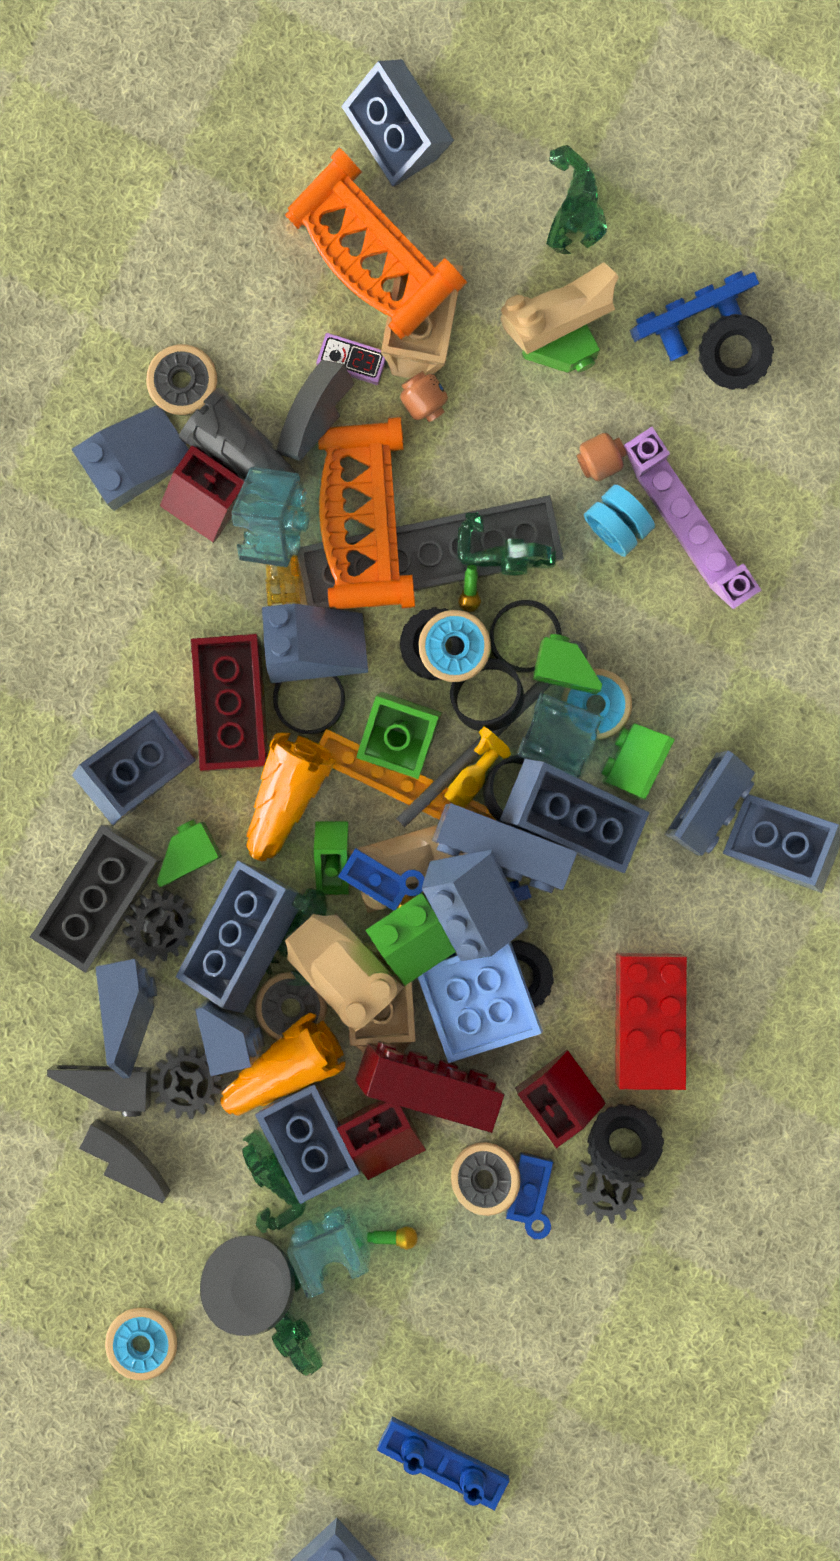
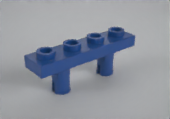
M739 271L724 279L726 285L714 289L713 284L696 291V299L685 303L684 299L681 298L666 305L667 312L656 316L653 311L636 319L638 325L629 330L634 342L655 333L656 336L660 335L670 362L688 354V350L677 327L680 325L679 322L713 306L719 309L721 317L730 316V314L742 315L736 299L739 298V294L759 284L755 272L744 276L743 272Z
M393 1416L377 1445V1451L402 1463L404 1470L408 1474L417 1475L422 1473L463 1494L465 1502L472 1506L481 1503L495 1511L509 1483V1475Z

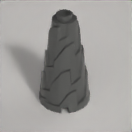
M218 387L203 401L205 405L200 410L197 409L181 430L179 438L185 444L194 446L217 463L223 465L243 481L247 480L271 498H276L280 502L285 498L290 502L302 488L298 484L300 478L295 474V470L272 447L273 443L251 423L252 419L229 396L228 392L222 387Z

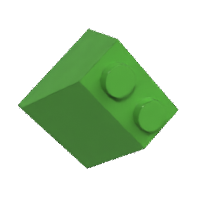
M380 692L375 697L356 758L419 779L433 743L442 712Z
M635 723L630 725L629 729L623 727L615 742V745L619 746L615 757L609 756L600 774L605 776L602 783L636 800L646 799L675 739Z
M420 893L365 930L384 960L404 985H407L456 952L424 893Z

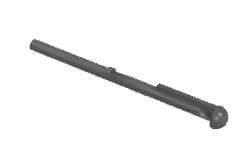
M569 642L577 644L582 653L584 654L585 658L587 659L588 650L582 642ZM537 681L524 694L523 706L518 716L507 726L492 732L499 737L552 684ZM481 736L396 818L404 828L464 768L480 756L474 749L480 743Z

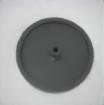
M250 1235L235 1237L221 1244L208 1258L200 1281L202 1305L210 1320L221 1330L238 1336H255L275 1327L288 1312L295 1291L293 1268L285 1252L270 1240Z

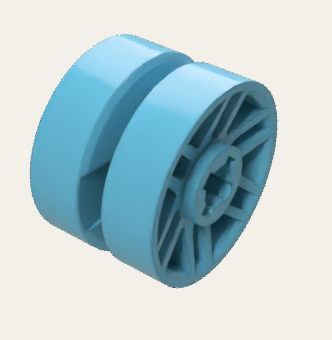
M613 485L601 497L603 503L596 502L584 513V518L591 529L614 552L625 557L637 546L636 538L644 539L655 528V523L648 511L633 495L621 486Z

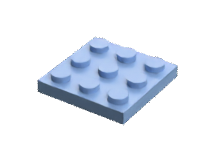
M511 941L490 957L460 961L458 955L448 957L418 977L448 1063L533 1037L543 1032Z

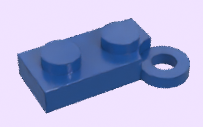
M357 848L354 849L338 876L393 911L397 909L405 895H419L423 891L422 885L425 879L417 870H408L399 875ZM411 876L416 877L419 881L418 887L409 889L406 886L407 878Z
M520 1152L517 1165L520 1172V1189L515 1201L507 1209L505 1216L506 1219L525 1223L526 1232L531 1238L543 1239L551 1230L550 1220L546 1214L542 1213L553 1160ZM535 1220H541L544 1223L541 1231L532 1229V1223Z

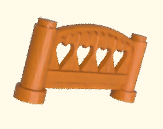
M339 147L330 156L332 162L288 207L289 211L285 216L297 229L302 225L307 228L314 245L328 267L349 290L370 306L391 317L392 321L388 326L402 340L405 336L408 337L454 290L459 292L468 282L446 258L434 267L353 182L362 171ZM346 208L341 230L337 234H330L329 226L321 224L322 216L326 213ZM367 230L361 253L358 256H351L350 248L342 246V239L346 235ZM388 252L382 275L377 279L372 278L371 271L363 269V260L367 257ZM408 275L402 299L399 301L392 300V293L383 290L384 282L388 279Z
M401 417L388 418L386 423L330 427L318 440L319 450H325L327 453L320 485L319 518L326 558L335 580L334 587L328 588L329 608L336 607L337 610L400 604L402 608H414L413 574L400 575L391 462V451L404 450ZM345 457H351L370 467L350 482H346L341 478L345 470L340 463ZM348 488H352L372 498L353 513H347L343 509L344 504L347 502L343 498V492ZM351 519L374 530L354 545L348 544L345 540L349 534L345 529V523ZM351 551H357L376 561V563L358 576L353 577L348 574V568L351 563L348 562L347 555Z

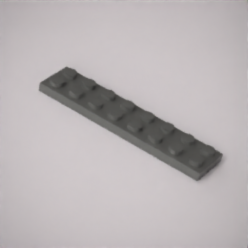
M551 495L396 527L400 575L413 574L414 591L464 581L468 565H475L478 578L563 561L564 559ZM370 533L346 537L345 540L348 544L354 545ZM323 542L297 547L296 552L307 605L329 608L328 588L334 587L335 580L326 558ZM351 551L347 555V560L351 563L348 568V574L353 577L360 575L376 563V561L357 551Z

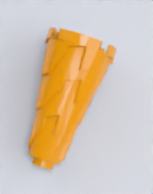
M276 733L269 745L270 751L260 778L263 780L254 804L256 809L246 835L248 837L246 847L249 850V855L258 861H266L267 858H273L281 851L294 824L299 822L311 798H315L326 776L330 775L335 764V758L330 759L332 754L328 750L298 735L295 742H290L288 738L291 733Z
M308 1013L283 1032V1036L256 1059L251 1067L243 1069L239 1076L223 1089V1097L220 1098L223 1109L228 1114L240 1116L259 1106L263 1107L283 1096L298 1092L315 1082L336 1076L343 1071L346 1063L344 1061L338 1064L337 1059L343 1056L344 1053L327 1024L323 1020L318 1024L313 1023L312 1021L317 1017L313 1013Z

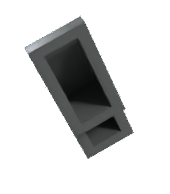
M321 360L308 376L298 392L282 428L276 449L281 456L301 460L340 417L335 405L354 386V382L344 364Z
M96 1119L90 1125L79 1149L109 1163L104 1176L163 1204L171 1190L149 1158L124 1135L100 1120Z

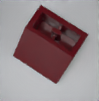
M191 446L174 470L160 507L214 543L248 495L250 489L241 478L194 446Z
M568 1049L515 1087L517 1095L556 1148L584 1129L606 1104Z
M378 1100L338 1121L337 1130L349 1154L367 1180L426 1151L405 1107Z

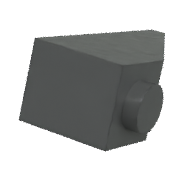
M53 1065L47 1069V1077L111 1111H122V1116H141V1113L145 1112L151 1105V1067H134L130 1078L125 1079L109 1066Z

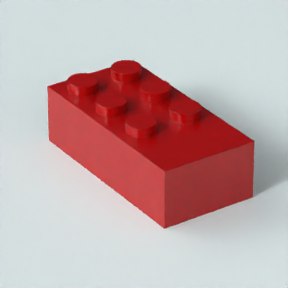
M616 953L615 1084L619 1089L686 1090L687 957L682 954Z

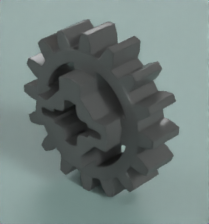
M152 890L150 899L140 895L141 904L137 906L131 903L130 908L134 911L133 915L124 916V920L130 924V926L123 929V933L130 937L126 943L134 949L138 956L143 957L145 955L152 962H154L157 955L162 961H167L169 952L177 957L179 955L177 948L180 945L183 947H188L189 945L184 940L185 937L193 936L195 933L188 927L196 922L195 918L189 915L192 908L187 903H184L185 900L178 894L174 896L169 890H165L162 896L156 890ZM173 909L177 913L178 921L174 920L175 913L173 912ZM140 930L145 931L144 938L146 942L142 940Z
M181 1046L178 1049L177 1056L170 1050L166 1053L168 1062L160 1059L156 1063L161 1071H154L151 1074V1078L157 1080L158 1083L154 1084L150 1090L160 1094L155 1103L158 1104L164 1101L167 1105L163 1112L168 1113L171 1109L176 1110L175 1115L177 1119L182 1116L183 1112H187L189 1119H193L197 1109L204 1115L208 1111L205 1103L214 1106L217 1099L212 1094H220L222 1091V1087L216 1085L215 1082L221 1080L223 1075H210L206 1054L198 1056V1047L195 1046L190 1053H186L185 1047ZM183 1061L193 1062L200 1067L197 1069L188 1067ZM170 1069V1074L173 1078L171 1085L166 1087V1075ZM183 1077L185 1079L191 1077L193 1080V1084L190 1087H182L180 1082L183 1080ZM207 1078L208 1088L205 1096H203L200 1087L202 1081ZM179 1097L186 1099L188 1103H181L175 1100L174 1098Z
M616 1150L615 1153L622 1157L620 1151ZM583 1160L579 1162L583 1172H574V1178L580 1183L572 1185L574 1193H581L575 1200L578 1206L586 1204L583 1210L585 1215L589 1216L594 1211L597 1222H601L603 1216H607L610 1224L614 1223L615 1215L619 1214L623 1220H626L625 1211L627 1209L633 1212L637 1211L633 1202L634 1200H643V1195L637 1191V1189L645 1187L642 1179L636 1182L628 1181L627 1183H622L616 1179L614 1181L609 1179V1176L601 1174L598 1171V1167L593 1165L592 1161L589 1164ZM595 1172L593 1184L587 1188L588 1179ZM602 1175H605L606 1179L612 1184V1191L615 1197H612L610 1192H607L605 1189ZM629 1187L628 1194L622 1201L624 1189ZM603 1201L611 1204L612 1206L606 1207L598 1205L596 1203Z

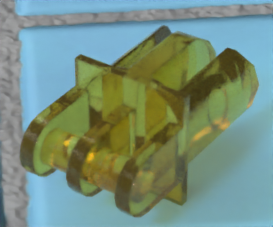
M296 544L289 545L291 575L286 574L284 546H276L278 576L273 575L271 547H264L268 606H273L275 603L285 605L288 602L301 604ZM286 584H295V592L286 593ZM280 585L281 593L272 594V586Z

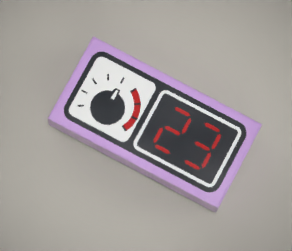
M326 333L316 365L321 360L341 363L345 365L351 377L378 385L386 359L381 354L380 349Z

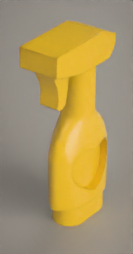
M484 726L479 731L481 736L480 743L474 749L479 755L483 753L484 755L476 764L464 768L450 784L449 790L444 795L451 803L462 808L465 804L468 805L483 787L485 774L499 756L505 759L511 755L509 747Z

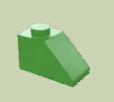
M586 324L529 354L522 350V355L526 360L566 373L575 369L580 373L595 364L594 360L597 359L600 349Z
M551 634L550 638L544 637L540 643L532 680L595 695L601 691V681L577 644L569 643L570 638L558 634Z
M193 819L177 827L179 834L171 837L158 876L157 883L159 887H164L222 857L205 822L196 824Z
M315 821L314 864L316 895H349V883L338 877L349 859L348 821Z

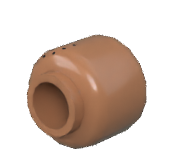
M421 371L401 385L404 390L400 394V399L414 420L426 418L428 422H431L445 412L442 406L447 402L448 395L434 374L425 375Z
M601 433L583 442L579 447L580 453L576 455V458L586 478L592 477L595 481H601L623 469L622 457L626 456L627 453L619 437L613 440L608 433Z

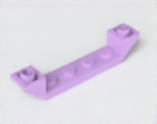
M650 427L626 443L624 448L636 478L709 587L732 609L762 591L744 563L740 566L736 565L666 459L670 453L653 427Z

